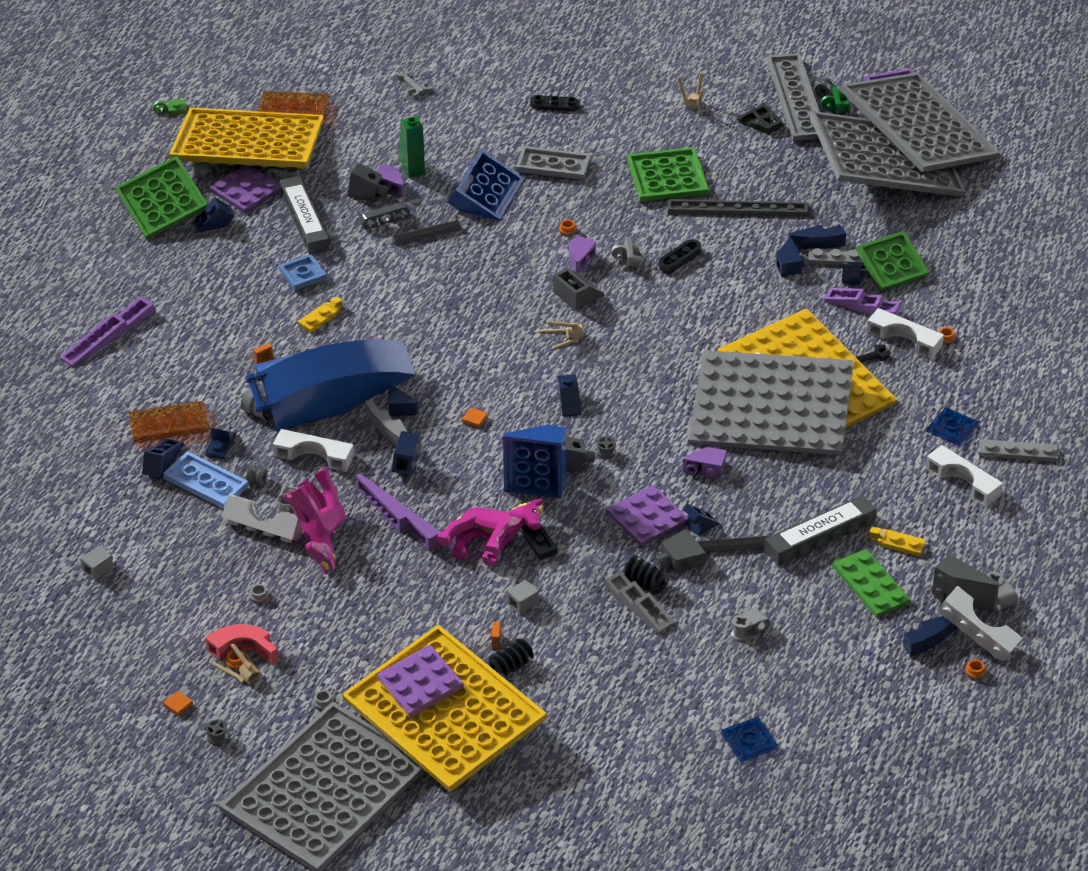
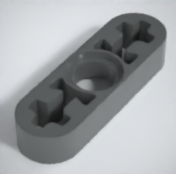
M397 203L366 212L361 215L359 221L362 227L367 230L383 225L386 222L407 218L410 215V210L405 203ZM388 213L387 218L381 219L384 214Z

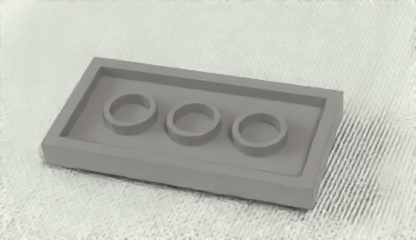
M523 146L516 165V172L584 180L591 154Z

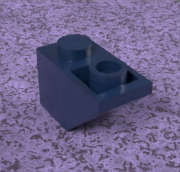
M214 198L207 204L205 210L196 216L193 224L197 233L224 228L235 215L230 205Z
M792 238L788 239L776 253V267L780 276L802 273V267H804L803 256L799 255V248L794 244Z
M401 431L394 452L392 472L405 475L415 473L421 434Z

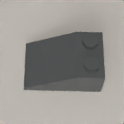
M951 554L935 566L932 594L935 598L944 601L959 586L974 598L973 608L991 612L996 610L999 582Z

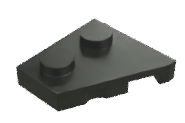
M765 103L737 117L738 122L766 133H771L783 127V121Z

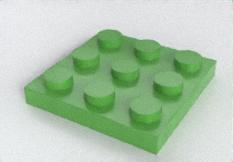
M905 231L858 245L856 248L858 255L881 292L929 275L927 267Z

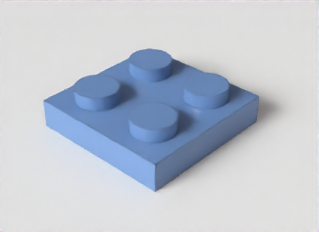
M312 254L279 265L280 273L294 291L327 280V274Z

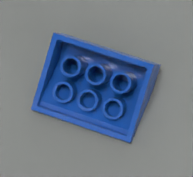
M481 149L447 203L461 212L500 220L524 177Z
M543 425L503 434L505 492L562 499L566 483V427Z

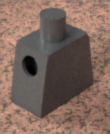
M357 162L350 174L347 196L374 202L378 195L387 197L390 187L381 185L382 175Z
M566 436V472L582 471L584 462L594 463L595 451H585V443L582 439Z
M685 529L662 542L661 555L655 557V563L658 568L669 565L677 573L704 566L706 552L690 532Z

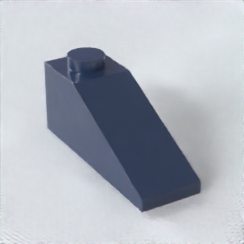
M166 438L144 451L142 474L149 475L148 477L152 479L162 477L163 473L173 464L184 442Z

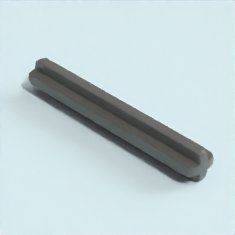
M458 220L394 235L393 243L401 245L461 229V225Z
M770 535L697 542L705 552L763 548L765 538Z

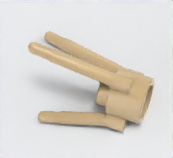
M700 72L696 94H690L688 98L681 77L678 76L677 79L683 96V104L687 105L691 110H699L704 92L701 90L703 72Z
M547 321L548 325L563 326L566 329L537 331L538 333H566L567 338H571L569 341L553 346L552 349L561 348L572 343H579V339H583V327L578 323Z
M231 644V647L244 663L239 668L240 675L216 662L212 663L213 666L236 678L241 684L244 682L251 684L253 681L258 680L261 674L246 651L242 650V654L235 644Z

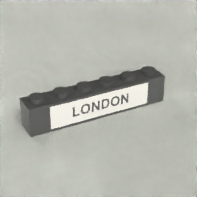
M300 176L279 180L280 193L308 254L313 255L330 251L331 237L327 234L325 224H322L321 215L317 213L316 204L312 203V197L310 192H307L306 183L302 182Z
M861 495L765 538L764 552L777 566L783 563L787 564L800 555H807L813 549H820L831 541H838L844 535L853 534L864 526H871L876 520L877 509L864 495Z

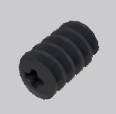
M633 555L629 559L624 571V575L628 580L635 581L640 587H644L645 590L651 591L655 595L665 589L670 579L669 573L664 574L662 569L657 571V566L651 567V563H645L642 558L638 560L637 555Z
M518 638L515 642L504 646L502 650L491 654L488 662L489 666L498 674L503 673L507 676L510 673L509 670L514 672L516 671V666L521 668L523 663H529V658L533 659L534 653L526 640Z

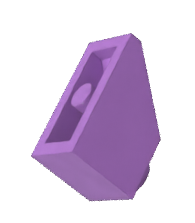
M383 163L376 170V172L382 175L381 185L390 187L389 193L403 197L404 183L398 168Z
M578 235L573 241L569 242L567 247L570 262L576 272L581 273L596 255V242Z

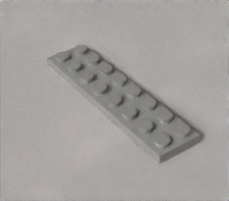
M800 53L767 56L768 67L792 140L819 139L810 119V114L812 111H820Z

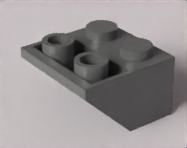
M569 268L553 275V292L575 310L604 296V292L582 274Z

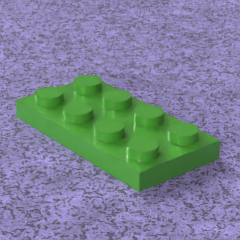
M867 549L833 562L832 567L876 618L911 603V599Z

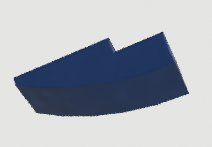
M822 225L791 232L788 239L792 238L794 244L799 249H829L846 246L847 233L841 225L826 229Z
M944 616L922 621L919 624V629L904 633L903 646L910 657L923 653L943 642L953 633L957 626Z

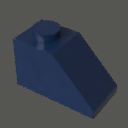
M576 374L557 376V393L562 416L581 415L579 386Z

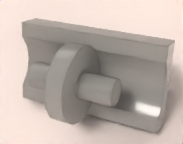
M195 163L193 165L194 177L197 179L201 177L207 181L212 177V170L218 173L224 171V163Z
M626 236L624 245L617 244L611 250L612 256L615 259L621 260L622 270H628L629 267H639L641 263V256H638L640 247L638 244L631 242V237Z

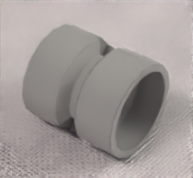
M251 388L244 393L241 399V409L250 414L254 413L255 416L263 420H267L272 415L271 409L256 412L254 407L256 403ZM260 392L262 400L264 402L268 401L266 394Z

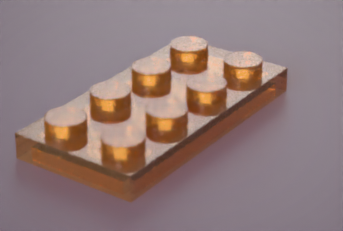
M263 91L258 111L323 115L325 120L330 102V94Z
M204 401L128 412L133 443L209 431Z

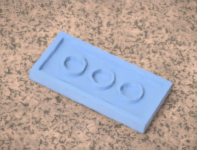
M188 451L163 473V479L222 509L225 508L228 495L239 496L249 487L247 480Z

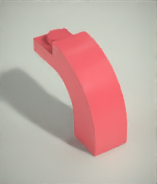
M247 624L230 625L220 628L205 637L207 651L218 660L225 658L228 652L233 650L231 644H235L239 650L256 652L271 665L278 661V649L271 642L270 633L257 626Z

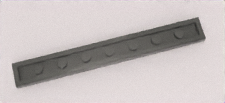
M668 199L667 214L808 217L809 209L808 202Z

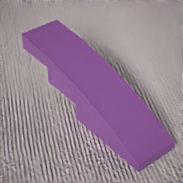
M830 288L824 298L827 303L873 315L879 308L898 316L902 309L901 301H884L882 295H865L864 289Z

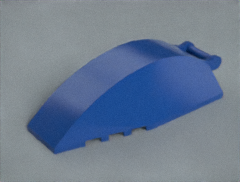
M368 339L325 345L255 364L254 367L257 373L246 375L245 380L250 385L256 403L254 406L256 412L271 409L275 429L279 431L348 413L361 403L365 404V401L372 397L385 393L390 384L396 387L415 377V372L404 342ZM257 381L262 382L268 401L264 402L262 400Z

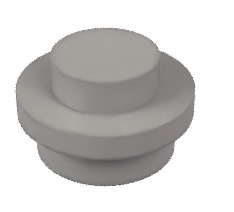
M256 584L251 587L249 598L253 602H264L269 598V590L263 584Z
M320 690L313 697V705L321 710H324L334 702L333 696L327 690Z

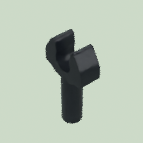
M875 345L873 352L856 356V358L860 362L872 359L884 361L890 357V351L882 353L886 350V345Z

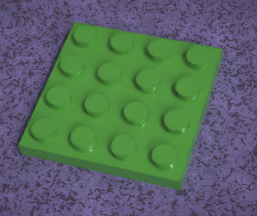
M695 147L627 154V162L640 202L709 195V189Z
M178 156L115 187L116 192L146 240L204 211L208 204Z

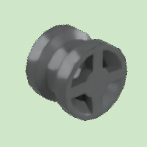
M828 77L822 78L815 87L816 94L821 97L831 95L832 86H836L835 82Z
M609 436L599 438L597 440V455L602 459L613 458L616 454L615 439Z
M251 465L246 475L248 484H257L258 487H263L268 477V470L266 468L257 469L256 466Z
M212 720L206 725L207 740L210 744L221 745L228 740L227 725L224 721Z

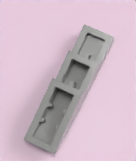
M373 399L365 401L366 414L373 425L396 447L401 431L407 432L401 420L393 421L386 409L379 411Z
M621 570L605 579L603 584L610 592L657 633L674 624L675 621L651 593L645 594L635 581L631 583Z

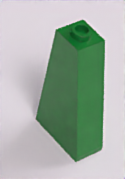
M418 116L401 119L398 159L408 178L425 174L423 125Z

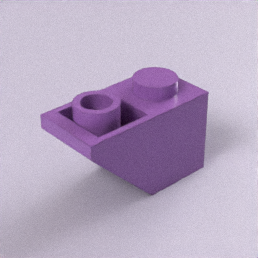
M706 447L684 456L683 472H688L692 475L696 474L699 465L702 464V475L709 478H721L726 464V450Z

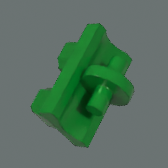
M832 86L833 96L826 95L821 100L822 107L825 109L833 108L836 115L849 112L850 103L847 101V97L841 91H838L837 86Z

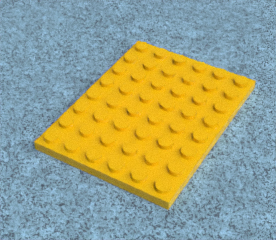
M189 108L169 153V159L178 156L181 162L307 168L324 121V116L317 114Z
M807 308L717 349V351L754 354L759 352L769 355L854 360L845 428L897 404V399Z
M439 624L342 694L344 701L449 792L453 791L548 719L547 713ZM431 645L461 679L464 688L414 717L409 718L379 682L377 674L424 647Z

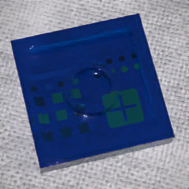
M945 407L927 427L926 432L961 446L979 425V421Z
M758 716L722 729L720 732L740 763L778 749V744Z

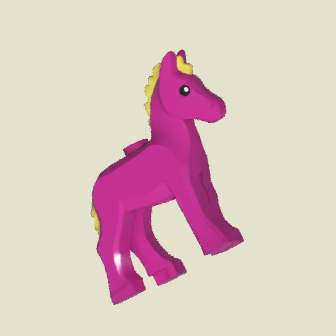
M328 467L323 468L314 475L320 483L324 495L316 488L313 482L310 483L306 479L297 485V489L282 496L284 501H287L292 506L305 536L311 540L306 544V550L320 564L324 574L328 570L332 571L335 569V554L333 553L331 536L337 533L335 529L345 519V512L338 498V490L331 479Z
M536 499L529 503L520 504L510 512L473 507L457 518V520L451 521L447 528L435 538L436 542L449 547L456 536L452 556L465 560L467 556L466 545L470 540L479 536L488 539L489 541L485 546V553L482 559L485 565L495 566L498 562L497 556L500 555V551L514 538L522 525L525 524L532 530L540 528V513L544 510L543 500Z

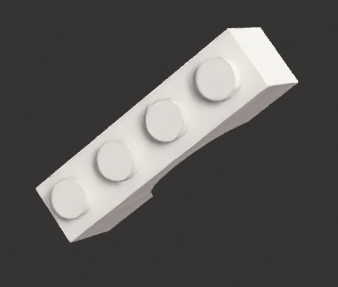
M879 308L867 322L866 333L881 339L890 336L908 338L916 347L915 353L933 359L943 346L944 334Z
M284 429L280 430L273 443L274 457L293 460L303 454H317L327 461L328 468L347 472L354 458L353 444Z
M941 445L927 456L926 469L939 478L955 476L966 480L972 486L971 498L983 506L987 507L1001 496L1002 482L945 446Z
M228 495L222 518L228 519L229 524L239 526L241 523L246 525L245 529L256 532L259 529L263 531V535L269 537L278 535L281 536V541L292 543V540L298 541L300 539L303 529L295 514L280 512L275 519L265 522L256 514L254 501L235 495Z
M957 586L937 611L971 637L978 645L987 650L994 658L1004 662L1022 640V637L1007 625L991 627L980 621L973 610L974 598Z

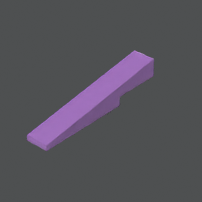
M140 296L119 315L112 313L61 355L60 359L71 367L75 366L156 313L154 303Z
M361 473L356 475L357 488L400 532L407 529L428 551L441 546L435 539L441 533L438 529Z

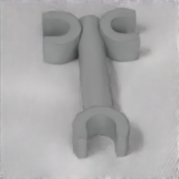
M403 69V74L396 72V78L405 81L411 87L408 89V95L412 94L413 99L433 91V86L428 87V82H423L420 87L408 76V70Z

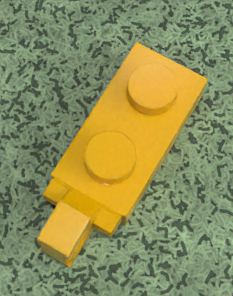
M336 297L330 303L326 302L300 319L298 326L309 333L314 332L337 316L340 312L339 309L343 306V300Z
M872 527L869 532V538L877 541L881 547L920 557L926 543V539L877 527Z

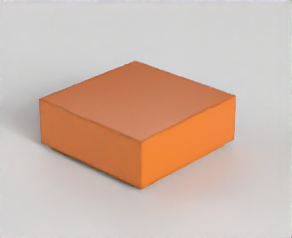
M270 343L253 349L254 363L259 364L274 359L273 347Z
M470 407L462 418V423L480 428L488 414L487 412Z
M493 622L491 635L492 649H500V622Z
M180 691L175 692L163 702V707L176 716H180L193 705V700Z

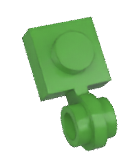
M185 99L168 100V105L161 100L156 101L153 105V110L156 113H160L161 108V113L168 111L169 115L185 114Z

